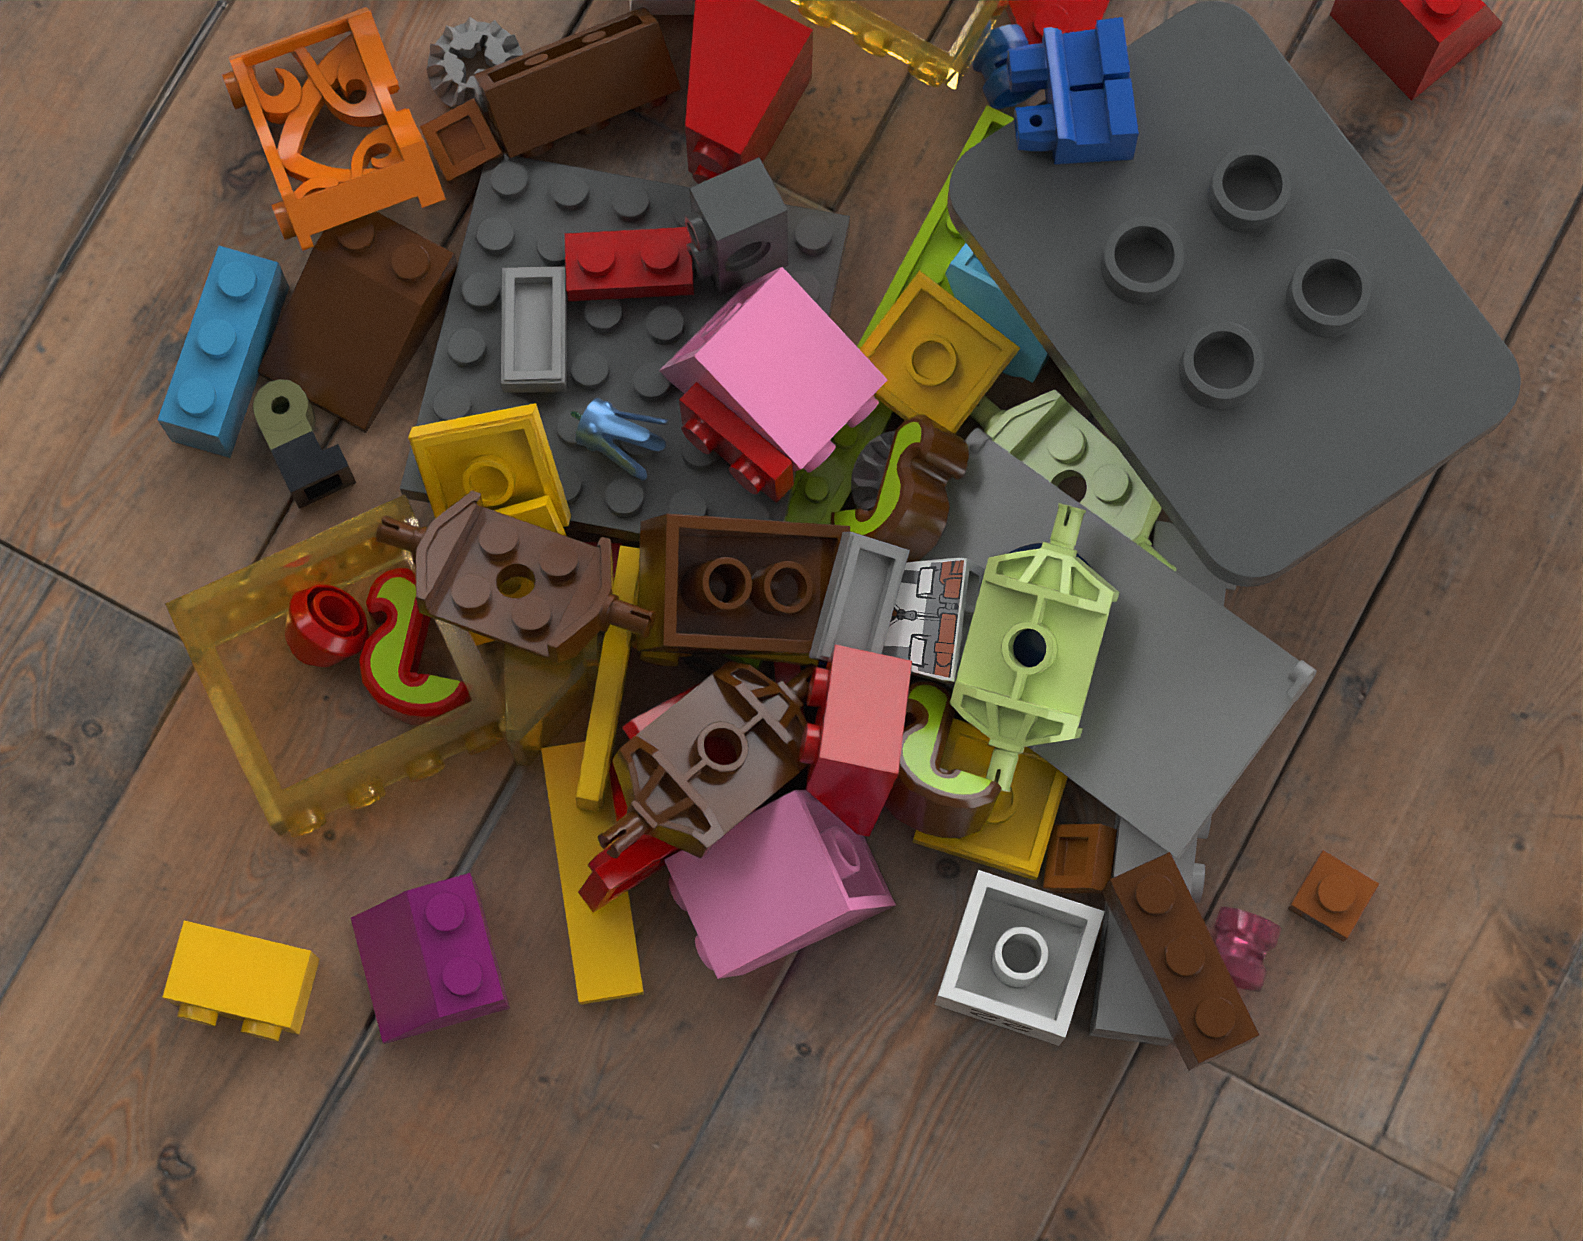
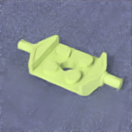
M1054 389L1007 411L1001 410L988 397L984 396L979 406L972 411L970 416L984 428V432L992 437V441L1056 487L1062 480L1068 477L1077 476L1085 479L1087 490L1084 498L1079 503L1176 572V567L1171 565L1151 547L1152 543L1148 539L1161 512V506L1117 446L1073 408L1058 391Z
M1058 503V511L1050 543L1043 542L1042 547L1039 549L988 558L950 704L965 720L990 738L988 745L994 746L995 749H993L986 779L997 782L1002 788L1001 791L1006 792L1011 791L1010 787L1019 757L1018 754L1023 753L1025 747L1081 737L1083 728L1079 727L1087 693L1112 602H1117L1119 596L1118 590L1083 560L1076 557L1077 550L1074 549V546H1076L1086 510ZM1029 628L1038 631L1046 643V654L1043 660L1034 667L1022 665L1016 659L1013 652L1015 638L1020 632Z

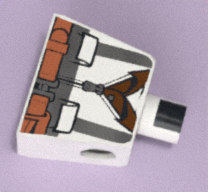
M967 558L907 562L882 654L911 660V675L954 686L982 584L984 568Z

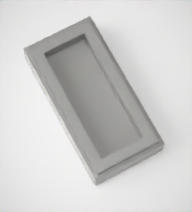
M566 267L502 268L501 387L503 393L566 392Z
M854 532L842 533L809 658L828 663L835 644L882 654L910 550Z

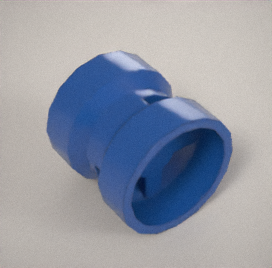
M1009 24L990 30L976 38L966 49V55L973 70L983 75L985 80L982 87L983 93L989 106L994 109L1015 106L1033 97L1040 91L1032 90L1011 93L1009 89L1007 73L1008 50L1029 45L1022 27L1017 24Z

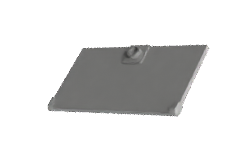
M976 428L965 440L969 448V460L965 476L959 480L951 478L946 486L950 505L947 527L939 543L921 561L967 558L983 567L985 572L989 557L1008 554L1019 547L1029 544L1050 543L1058 511V503L1086 510L1074 549L1077 550V554L1086 560L1095 572L1119 591L1117 602H1112L1087 693L1079 727L1083 728L1081 737L1027 747L1167 852H1170L1175 858L1180 859L1295 701L1297 702L1312 682L1317 670L1303 660L1299 661L996 444L992 441V437ZM947 685L950 689L953 690L954 686Z

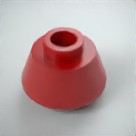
M319 584L304 586L293 594L288 606L284 635L291 652L299 661L317 667H330L359 653L369 638V628L364 610L350 594L335 586Z

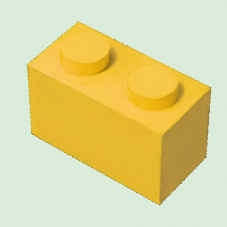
M184 920L162 997L173 1005L180 1006L177 1017L208 1026H216L218 1016L243 1021L241 1033L279 1042L282 1031L300 1035L320 959L310 950Z

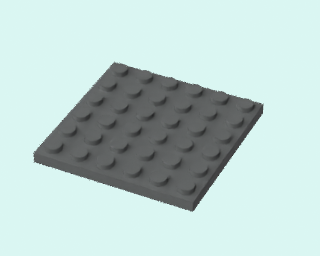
M504 154L484 164L416 426L536 403L571 513L569 526L563 528L640 542V521L666 513L786 522L793 487L777 503L762 491L757 495L752 494L735 480L729 471L731 465L713 450L710 454H705L697 449L681 430L683 424L679 399L684 393L659 371L740 289L737 288L720 296L711 277L708 276L701 279L694 267V295L568 301L567 297L566 392L503 393L501 387L502 268L566 267L564 233L686 227L684 216L691 214L689 191L691 187L518 156L509 158L507 154ZM785 204L788 210V266L784 269L830 317L850 228V216ZM595 398L610 402L619 411L668 419L666 424L625 419L663 438L666 442V447L661 451H653L617 439L613 440L614 444L646 470V480H641L631 475L602 452L597 450L590 451L586 446L576 443L575 436L580 419L588 405ZM410 447L400 486L402 497L430 503L415 456ZM794 471V472H793L794 482H795V478H796V473H797V471Z

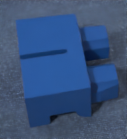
M1123 17L1096 20L1095 29L1063 34L1058 28H1044L1042 43L1008 50L1007 73L1011 93L1044 89L1046 105L1015 108L1014 129L1017 150H1052L1054 164L1133 160L1139 132L1132 81L1129 78L1130 66Z

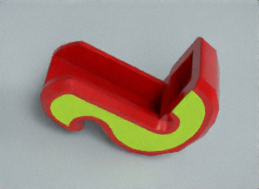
M396 568L384 572L371 585L366 600L367 610L373 622L382 625L366 640L359 659L362 683L384 714L415 726L435 727L447 725L468 713L477 697L475 688L472 684L429 674H418L431 617L419 613L416 599V572L408 568Z

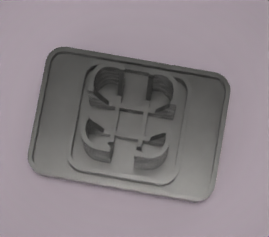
M1203 1L1188 6L1127 46L1130 66L1129 78L1132 81L1139 132L1133 160L1054 164L1052 150H1017L1013 120L961 156L951 174L947 202L948 212L956 230L1201 562L1213 575L1227 583L1236 586L1254 587L1267 584L1279 578L1495 430L1515 405L1520 392L1521 378L1517 361L1510 349L1258 22L1248 12L1234 4L1224 1ZM1046 99L1038 105H1046Z

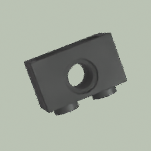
M760 158L689 188L691 214L684 216V220L693 242L686 245L687 251L692 255V264L701 279L710 276L720 296L740 288L744 284L780 267L785 268L788 266V210Z

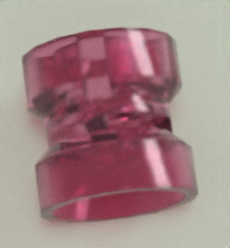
M1221 907L1213 926L1217 933L1215 945L1235 986L1244 990L1260 992L1267 974L1263 960L1267 952L1276 947L1282 929L1274 922L1256 914L1236 908Z

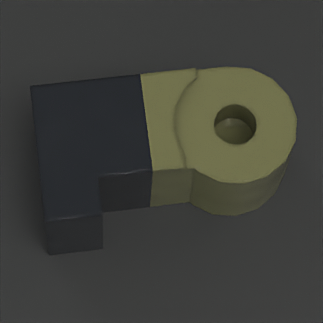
M279 379L268 382L259 389L254 397V415L299 509L356 483L339 444L322 451L313 432L316 422L313 408L299 385L290 380Z

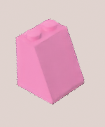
M783 267L744 284L659 370L667 380L684 394L695 382H698L793 462V472L804 468L808 473L816 469L832 454L836 445L830 439L845 424L850 428L855 427L876 408L879 401L873 395L887 381V378Z
M794 790L754 811L718 840L701 859L683 850L664 859L671 874L669 878L671 894L680 908L688 912L698 934L695 938L697 952L703 963L715 972L717 979L744 975L896 906L865 837L853 832L807 790Z

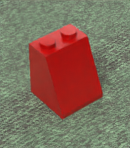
M695 0L685 134L688 172L693 174L692 177L697 184L757 158H760L762 163L764 162L812 79L813 29L756 0Z
M1335 0L1329 14L1411 101L1500 29L1503 24L1482 0Z

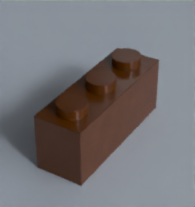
M644 6L473 74L498 141L509 158L517 155L529 158L543 154L554 146V140L574 132L579 135L597 132L610 124L611 117L631 109L635 112L654 109L667 101L668 94L681 90L659 23Z
M1168 852L1109 879L1102 893L1188 1071L1240 1048L1258 1037L1259 1033L1171 853Z

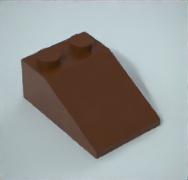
M377 211L324 230L311 251L259 366V375L270 381L282 379L296 383L305 392L310 403L367 433L449 299L458 266L455 254Z
M669 513L640 521L638 606L650 611H656V618L647 638H643L641 635L637 636V651L685 654L809 656L842 533L850 532V526Z

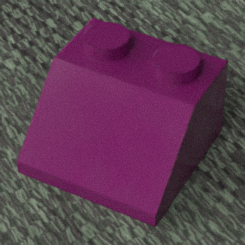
M471 873L404 891L351 917L383 1044L510 1009L478 886Z

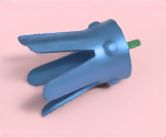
M595 398L588 405L583 415L576 411H572L570 414L572 417L580 420L575 436L577 444L586 446L590 451L597 450L602 452L628 473L641 480H646V470L614 444L613 440H621L653 451H661L666 447V442L663 438L625 419L656 424H666L668 419L619 411L610 402L603 401L600 398Z

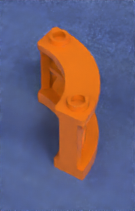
M367 7L228 57L233 71L222 74L235 110L247 106L283 201L274 203L271 206L284 240L297 236L301 249L304 251L314 247L310 235L414 197L417 198L422 208L446 200L425 141L416 126L409 108L396 111L390 95L398 93V90H400L399 83L372 13ZM350 31V35L330 50L318 65L305 48ZM291 53L308 76L306 82L301 88L299 81L292 73L282 68H274L278 80L284 88L276 96L268 95L258 84L255 65ZM340 86L342 93L348 101L351 93L355 90L365 91L366 96L361 102L350 104L341 99L335 90ZM324 104L335 117L352 126L374 127L386 124L372 131L360 142L352 156L351 169L329 167L311 161L301 155L307 135ZM266 120L276 124H284L278 148L275 146ZM379 154H389L381 159L373 158ZM370 160L373 168H368ZM287 175L304 183L293 192Z

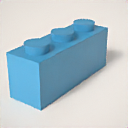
M218 246L157 419L172 442L231 458L259 377V366L271 342L289 290L288 282L279 262Z

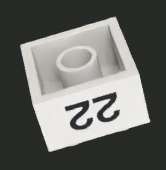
M978 870L934 1005L1059 1046L1066 1038L1105 911Z

